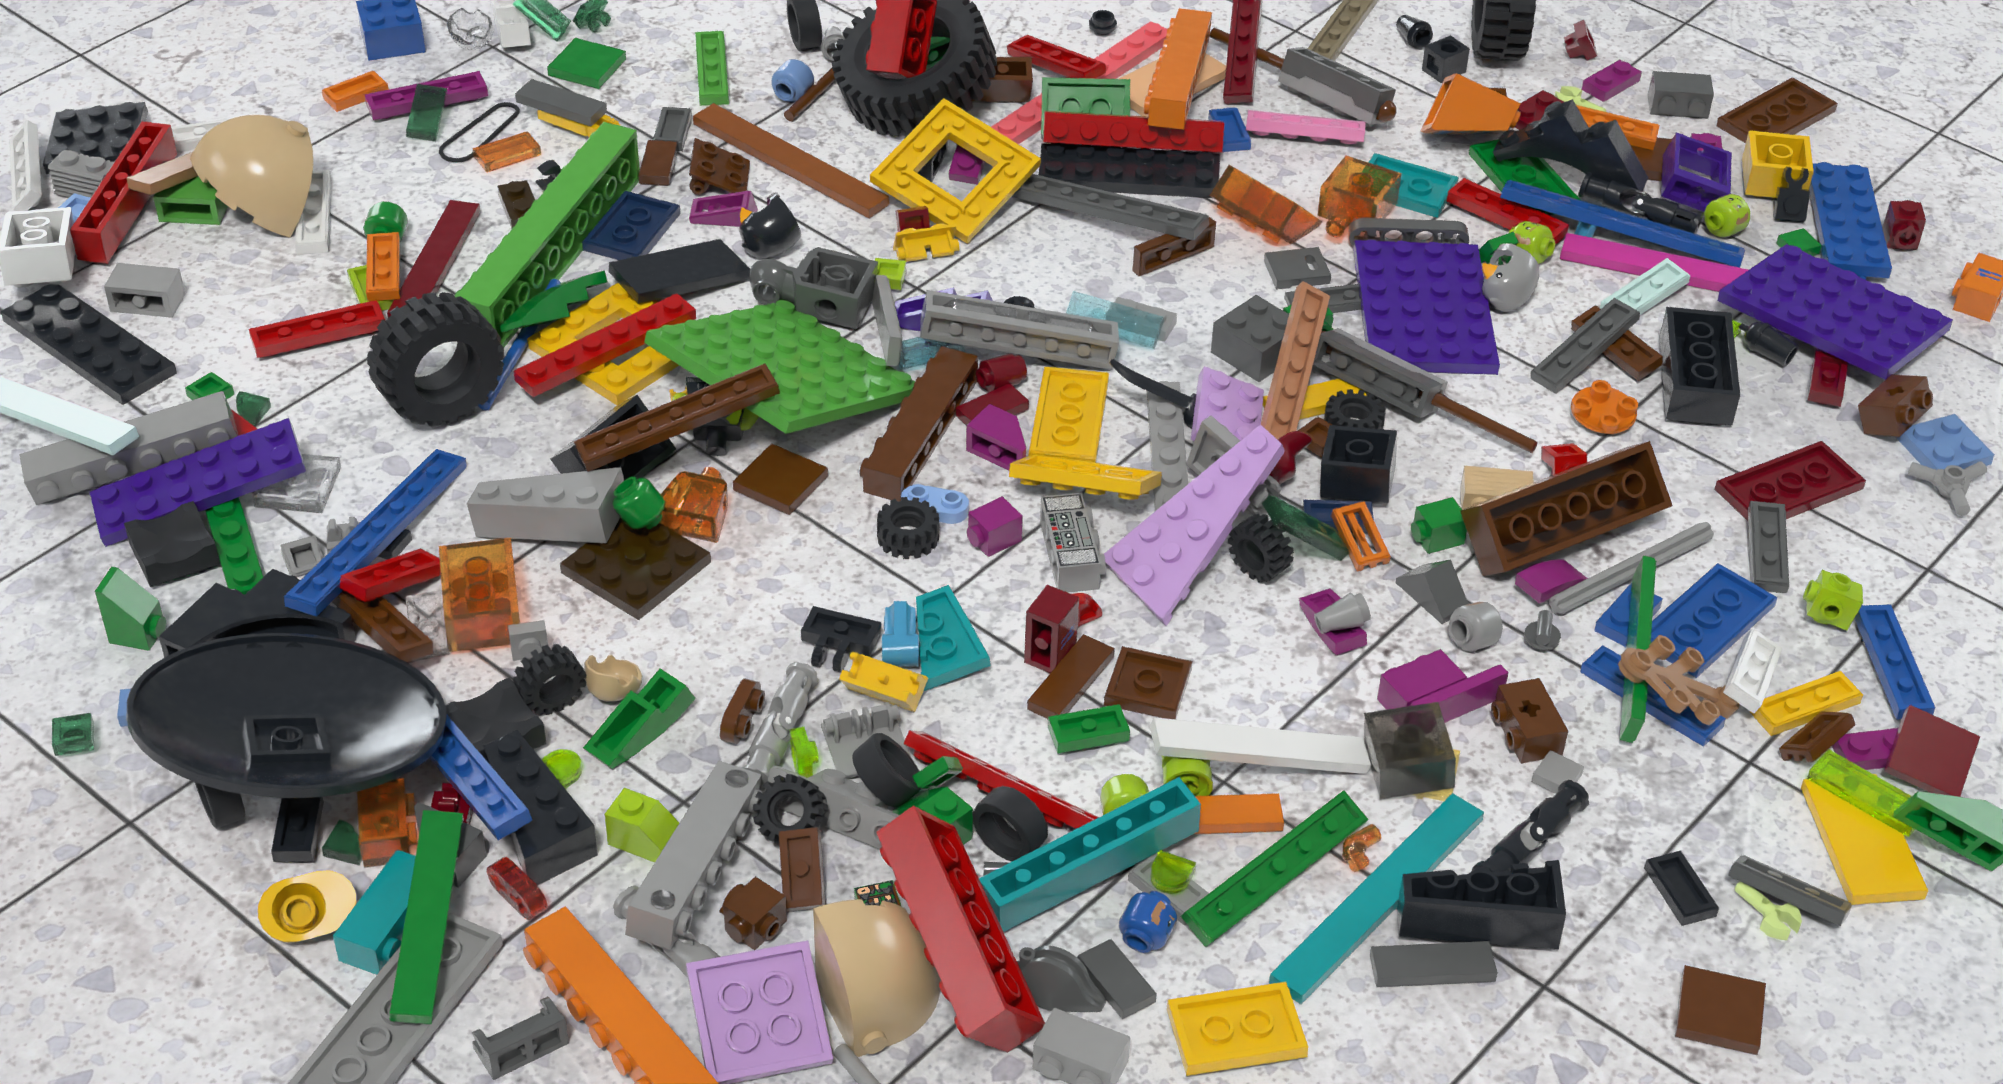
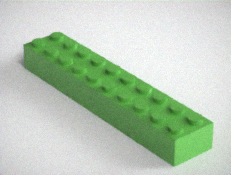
M603 122L590 135L581 149L576 151L575 156L570 162L563 166L559 175L553 182L548 184L546 190L532 203V206L525 215L518 219L517 224L508 235L503 237L501 243L487 256L479 269L472 273L462 289L456 292L455 297L461 296L468 300L498 332L501 338L500 344L503 347L508 344L519 329L501 332L500 325L520 306L543 292L551 279L559 280L583 251V240L624 191L631 192L639 182L640 167L637 130Z

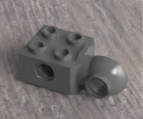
M817 247L808 251L806 257L801 260L797 268L787 266L775 259L758 260L751 266L749 281L753 296L761 304H776L778 300L789 301L794 304L795 310L798 312L812 315L818 320L857 329L873 299L875 275H878V261Z

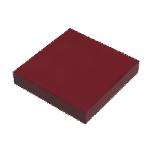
M1909 705L1903 714L1884 772L1930 793L1961 797L1980 736Z

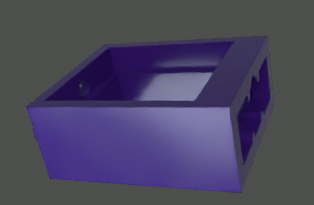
M1676 132L1663 154L1661 197L1704 212L1706 206L1711 201L1731 194L1732 152ZM1701 147V148H1703L1704 150H1703V151H1698L1697 149ZM1679 165L1711 176V180L1680 169Z

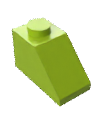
M623 788L604 814L608 845L654 863L679 825L676 818L659 800L627 788Z

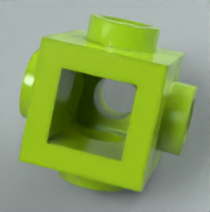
M1822 569L1816 581L1810 580L1804 591L1803 599L1807 601V615L1820 624H1831L1848 630L1863 604L1862 584L1851 581L1844 574L1830 573Z

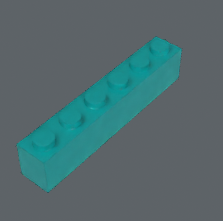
M1178 777L979 878L1003 932L1198 832L1201 803L1181 778Z

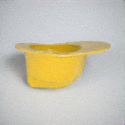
M331 870L315 871L283 879L272 884L262 894L258 903V919L262 929L268 935L282 942H299L337 931L356 905V892L352 883L345 876Z

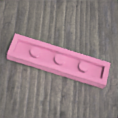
M1248 110L1246 130L1260 136L1269 135V133H1279L1282 137L1290 139L1298 138L1299 136H1309L1314 141L1322 142L1327 141L1329 138L1339 139L1344 144H1357L1358 141L1364 142L1366 122Z

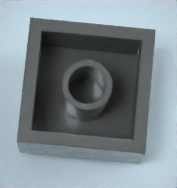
M1255 295L1213 322L1211 353L1257 382H1261L1275 371L1289 314L1260 296Z

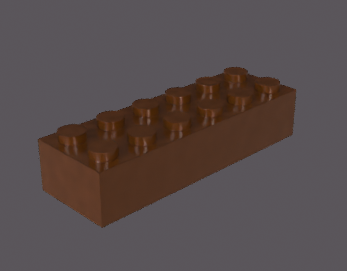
M1648 441L1625 447L1460 510L1482 574L1483 576L1507 572L1673 505L1651 442Z

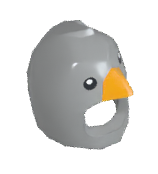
M1507 243L1501 244L1490 259V264L1482 263L1484 274L1483 295L1493 304L1495 309L1503 312L1512 311L1526 303L1537 287L1540 266L1536 259L1528 251ZM1507 255L1512 257L1509 263L1498 265L1500 256Z

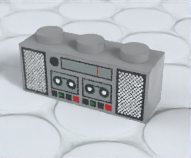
M1082 493L1041 496L1040 525L1056 588L1066 592L1100 589V575L1106 574V562L1104 554H1098V531L1091 528L1093 526L1091 506H1085Z

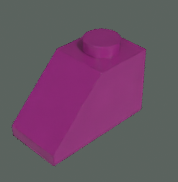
M989 404L967 424L966 451L1009 471L1010 463L1026 457V445L1017 416Z

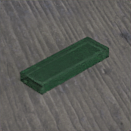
M1269 495L1262 502L1276 527L1340 561L1349 554V549L1335 528L1274 495Z

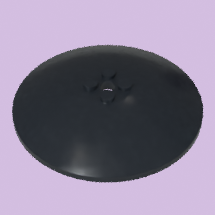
M260 633L231 636L199 643L177 651L156 662L136 680L131 688L127 699L126 721L129 732L140 749L153 761L183 778L202 785L239 794L276 798H311L347 794L369 789L397 779L417 768L435 752L442 741L446 725V707L439 690L422 672L402 659L382 650L353 641L320 635Z

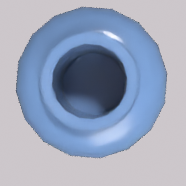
M790 59L774 72L771 85L778 98L788 102H796L814 85V75L807 64L800 60Z

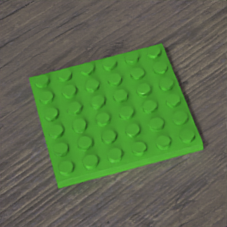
M778 300L776 304L755 305L749 309L733 310L730 313L721 315H710L703 319L687 320L685 323L663 325L662 328L648 330L644 341L645 344L709 385L766 363L779 386L780 394L745 408L785 434L902 403L904 397H909L913 391L915 383L909 374L897 371L891 366H886L884 359L874 357L866 352L860 344L843 338L837 330L825 327L817 322L816 317L796 311L794 304L785 300Z

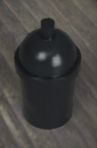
M1755 322L1750 326L1742 323L1739 326V329L1745 332L1744 341L1749 350L1758 352L1784 367L1791 362L1797 353L1799 345L1772 328V325L1767 322Z

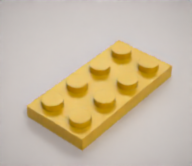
M1032 454L1010 463L1009 477L1020 478V483L1024 485H1041V482L1053 483L1052 487L1054 489L1072 490L1073 486L1085 488V493L1104 495L1106 491L1118 492L1119 498L1134 500L1138 499L1142 494H1149L1150 490L1160 486L1162 472Z

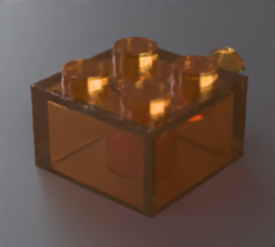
M1345 155L1321 185L1317 216L1328 219L1326 222L1327 226L1325 227L1327 233L1337 238L1342 236L1345 229L1358 218H1386L1397 204L1402 173Z

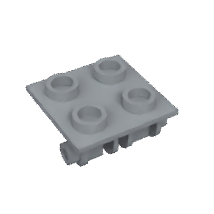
M886 702L884 705L871 707V713H869L868 707H863L862 715L860 716L856 709H852L851 715L850 712L830 714V718L823 719L821 728L836 770L846 775L845 778L859 776L853 765L852 755L860 745L875 733H883L891 737L910 756L907 746L903 744L905 740L897 719H900L897 704L890 705L889 702Z

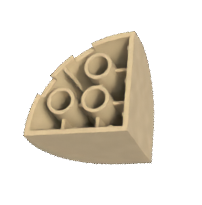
M245 115L224 121L208 131L199 141L190 157L192 165L203 183L209 181L217 190L215 196L235 211L239 207L254 216L253 223L290 238L305 207L312 179L313 148L308 128L297 121H286L266 115Z
M862 899L840 901L813 908L815 969L818 989L847 1046L857 1057L875 1054L918 1031L931 1017L937 1006L941 991L939 988L941 979L936 968L927 960L924 953L925 942L921 933L912 924L906 909L886 901H882L880 906L865 905Z

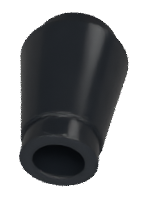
M1402 15L1398 18L1396 27L1410 46L1422 48L1431 42L1433 31L1428 22L1409 15Z

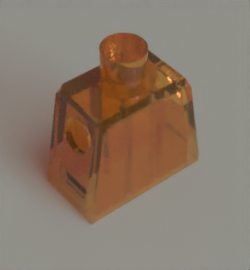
M705 467L701 474L687 471L679 472L661 493L665 500V507L661 513L663 516L662 520L659 523L682 536L717 543L728 508L727 482L721 479V473L713 467Z

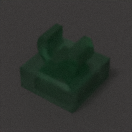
M589 0L580 5L572 21L579 29L588 25V28L596 33L601 26L596 20L600 21L605 27L611 21L610 15L604 11L608 1Z

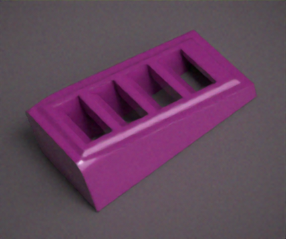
M752 191L696 198L692 202L689 221L693 224L740 227L741 207L751 212H757L758 208Z

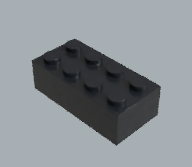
M1666 307L1659 336L1660 352L1663 356L1662 378L1666 419L1713 425H1733L1740 399V387L1732 313Z

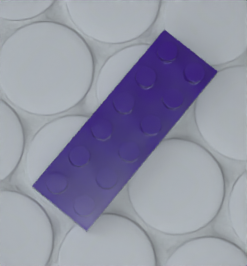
M286 418L179 459L171 460L152 469L139 472L117 482L104 485L90 491L99 536L104 546L107 547L128 539L124 526L125 522L135 519L150 520L159 518L176 510L181 504L194 501L198 512L302 474L307 472L293 425L290 419Z

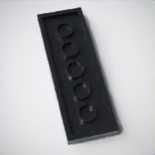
M1041 143V163L1038 174L1040 176L1112 193L1218 199L1220 154Z
M59 284L43 286L40 290L0 311L2 319L6 324L122 405L177 374L175 363Z

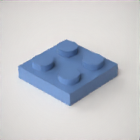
M1956 414L1912 425L1900 437H1897V440L1921 465L1936 470L1945 469L1950 465H1956L1965 469L1978 462H1983L1988 466L1992 464L1995 455Z

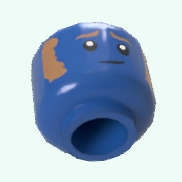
M1151 891L1150 893H1137L1129 900L1119 919V930L1122 933V939L1129 947L1136 951L1147 953L1151 950H1159L1166 944L1177 923V913L1170 905V899L1160 892Z

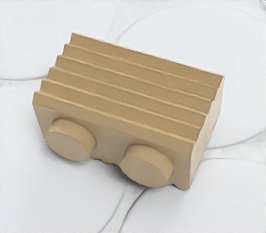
M1464 466L1460 486L1462 510L1534 483L1533 471Z

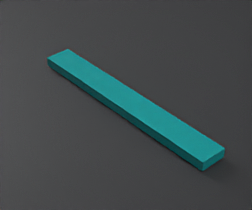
M1452 793L1270 974L1269 984L1286 982L1292 999L1302 1004L1397 908L1403 874L1434 871L1483 821L1484 811Z

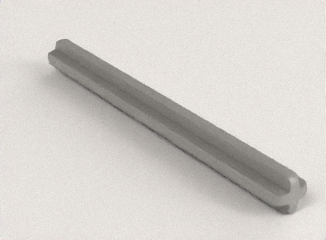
M1708 522L1698 523L1552 596L1549 599L1552 612L1556 615L1563 614L1631 580L1643 555L1655 558L1657 567L1712 539L1714 532L1711 530V525Z

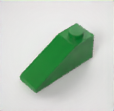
M1917 791L1894 811V818L1991 872L2003 863V809L1986 800Z

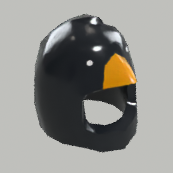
M777 192L767 197V206L758 212H751L741 207V225L739 227L743 242L741 246L748 254L762 259L776 256L793 247L801 238V230L795 217L787 205L780 199V195Z

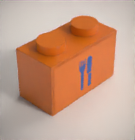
M1978 253L1973 263L1967 262L1961 279H1957L1951 296L1956 297L1953 310L1990 322L2003 298V260Z

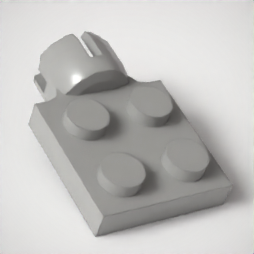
M1210 415L1201 422L1186 465L1199 476L1240 442V440L1227 427L1220 424ZM1269 475L1265 482L1258 485L1250 496V504L1246 510L1253 515L1258 513L1260 515L1262 512L1259 510V507L1261 509L1270 508L1281 491L1279 483Z

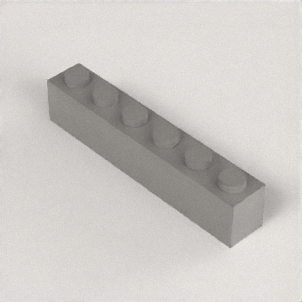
M223 391L124 421V423L135 426L140 437L115 455H110L71 439L19 454L24 483L35 504L39 505L135 475L168 463L171 460L179 459L204 448L238 436L234 416Z

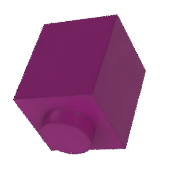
M1001 496L968 512V528L966 531L968 540L974 547H978L987 557H990L1022 541L1023 515Z

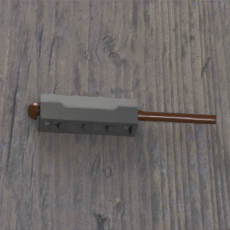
M1215 27L1211 30L1210 38L1226 45L1229 44L1228 33ZM1258 47L1257 59L1280 69L1282 72L1278 82L1287 85V90L1296 94L1304 93L1310 96V101L1320 105L1327 104L1333 107V111L1343 116L1350 115L1357 118L1356 121L1366 122L1365 126L1373 127V124L1389 122L1396 116L1397 108L1392 102L1396 89L1305 47L1287 49L1285 59Z
M1339 328L1327 332L1321 331L1313 362L1314 366L1419 418L1437 412L1438 408L1525 451L1530 453L1535 451L1538 444L1537 441L1449 399L1444 395L1448 384L1447 381Z

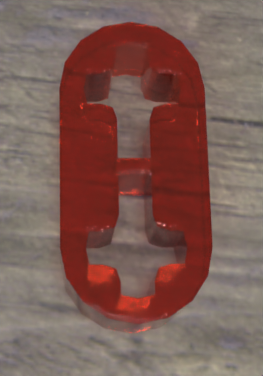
M504 856L487 867L486 872L494 889L526 920H531L547 909V901L540 888L508 857Z

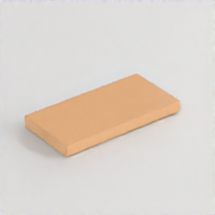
M1205 53L1194 94L1225 79L1226 65ZM1159 59L1119 78L1130 79V108L1141 116L1149 117V114H1144L1145 97L1148 96L1149 85L1152 83L1153 72H1155L1156 63Z

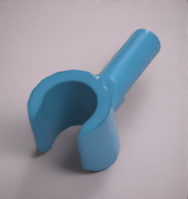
M1579 221L1574 234L1592 238L1598 226Z

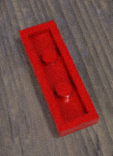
M420 548L341 575L340 589L350 593L357 600L364 602L374 601L377 597L402 591L403 588L417 583H425L429 579L445 574L446 561Z

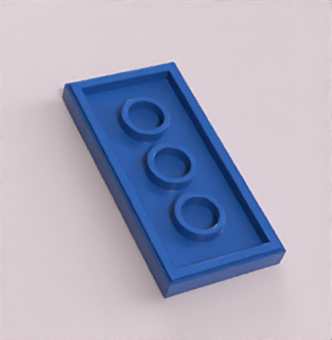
M1717 563L1652 621L1651 643L1659 635L1666 636L1673 642L1675 651L1666 659L1670 663L1679 660L1678 657L1688 647L1698 650L1704 658V663L1695 672H1687L1693 677L1698 678L1775 607L1778 597Z

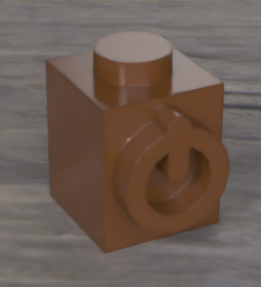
M756 876L746 885H736L727 894L719 910V913L724 915L725 931L734 941L743 942L753 950H756L766 940L774 938L781 926L787 922L786 896Z

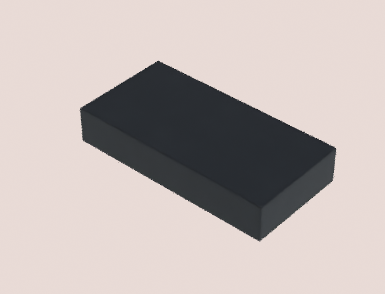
M1681 850L1646 859L1645 871L1681 926L1717 917L1718 905Z

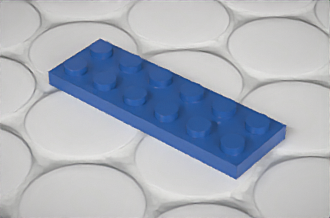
M1827 162L1813 163L1814 172L1809 190L1819 241L1822 245L1823 259L1838 268L1852 271L1857 276L1890 278L1892 265L1868 168L1855 164L1842 166L1832 165Z

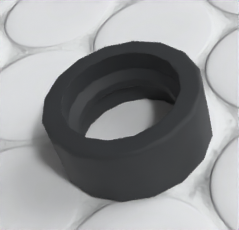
M787 0L788 25L797 50L821 46L822 25L816 1Z
M875 733L854 751L852 755L853 765L859 777L867 788L885 804L894 808L900 807L921 790L912 777L919 772L917 765L909 754L891 737L883 733Z
M195 782L203 807L214 828L217 829L245 818L246 814L241 794Z
M1000 786L994 788L977 804L972 812L973 824L979 837L996 855L1007 861H1014L1038 849L1048 837V826L1042 812L1025 794L1011 787ZM1005 819L1013 825L1016 831L1005 821Z

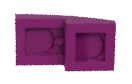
M1555 559L1538 563L1517 573L1515 584L1540 604L1588 578L1566 560Z
M1331 588L1299 598V604L1308 621L1321 640L1335 655L1367 645V633L1361 627L1320 633L1314 614L1341 599Z

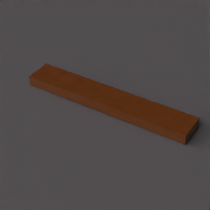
M766 363L573 442L587 472L780 394L779 386Z

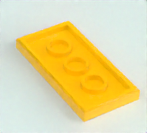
M1044 367L1028 456L1038 454L1096 463L1109 373Z
M1877 774L1803 779L1801 790L1848 902L1855 905L1923 900L1926 898L1928 888L1898 821L1893 817L1894 812Z

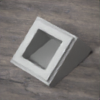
M316 535L281 544V554L288 572L295 577L306 575L323 559Z

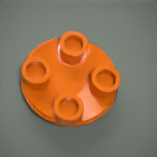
M1596 380L1592 383L1591 387L1578 391L1571 401V411L1575 419L1584 427L1595 432L1604 434L1620 433L1632 427L1637 418V400L1617 389L1611 388V385L1604 380Z

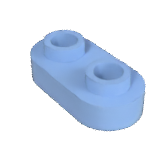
M915 484L905 488L901 494V497H907L908 500H912L915 497L919 498L921 503L924 500L929 502V507L934 506L936 508V513L939 514V522L956 524L968 517L969 500L965 494L959 491Z

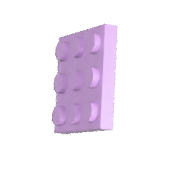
M808 940L686 963V972L704 1065L719 1084H732L833 1063L832 1050Z

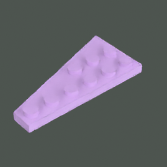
M1260 424L1104 553L1106 566L1165 626L1172 619L1171 612L1180 600L1184 601L1191 591L1189 586L1199 572H1204L1233 529L1231 524L1239 512L1244 513L1250 504L1249 498L1256 487L1265 482L1284 454L1283 445Z

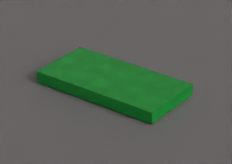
M1499 139L1474 144L1469 148L1470 157L1501 192L1507 180H1513L1580 200L1544 158L1517 157L1497 161L1493 150ZM1533 208V209H1536V210H1538V211H1540V212H1542V213H1545V214H1547V215H1549V216L1555 215L1554 213H1550V212H1547V211H1544V210H1540V209H1537V208Z

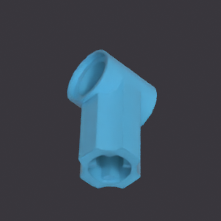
M894 601L891 606L885 608V634H882V661L898 667H919V634H916V608L908 605L907 601Z

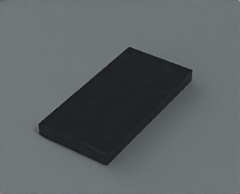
M721 239L609 262L608 272L640 304L667 298L676 293L680 295L749 279L750 268Z

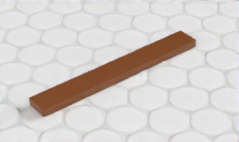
M714 103L693 115V124L867 218H871L889 205L888 195Z

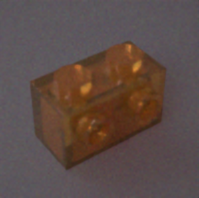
M404 778L394 779L382 785L357 791L359 845L364 868L386 865L397 849L411 854V846L418 845L416 822H410L409 817L416 816L414 810L416 802L414 793H407Z

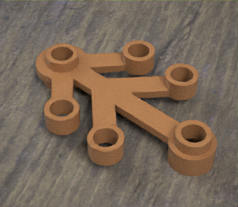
M1663 635L1657 636L1645 651L1627 648L1621 654L1618 666L1622 674L1635 683H1641L1643 680H1646L1665 700L1666 705L1676 713H1682L1689 706L1702 723L1711 725L1720 715L1728 719L1740 707L1738 702L1723 693L1726 685L1715 689L1684 676L1689 671L1695 672L1704 663L1702 654L1692 647H1688L1678 657L1679 660L1666 668L1654 664L1658 659L1666 660L1675 651L1673 642ZM1694 694L1705 699L1701 702Z

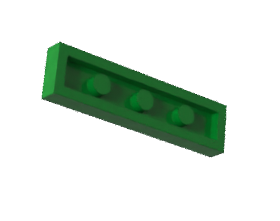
M238 497L205 509V513L216 545L226 585L228 588L236 589L245 595L263 578V574Z

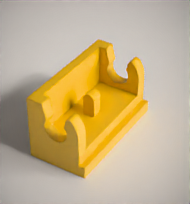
M856 652L850 654L849 657L852 660L850 671L842 670L839 680L849 690L889 702L893 705L897 704L898 707L913 712L916 711L928 681L927 676Z

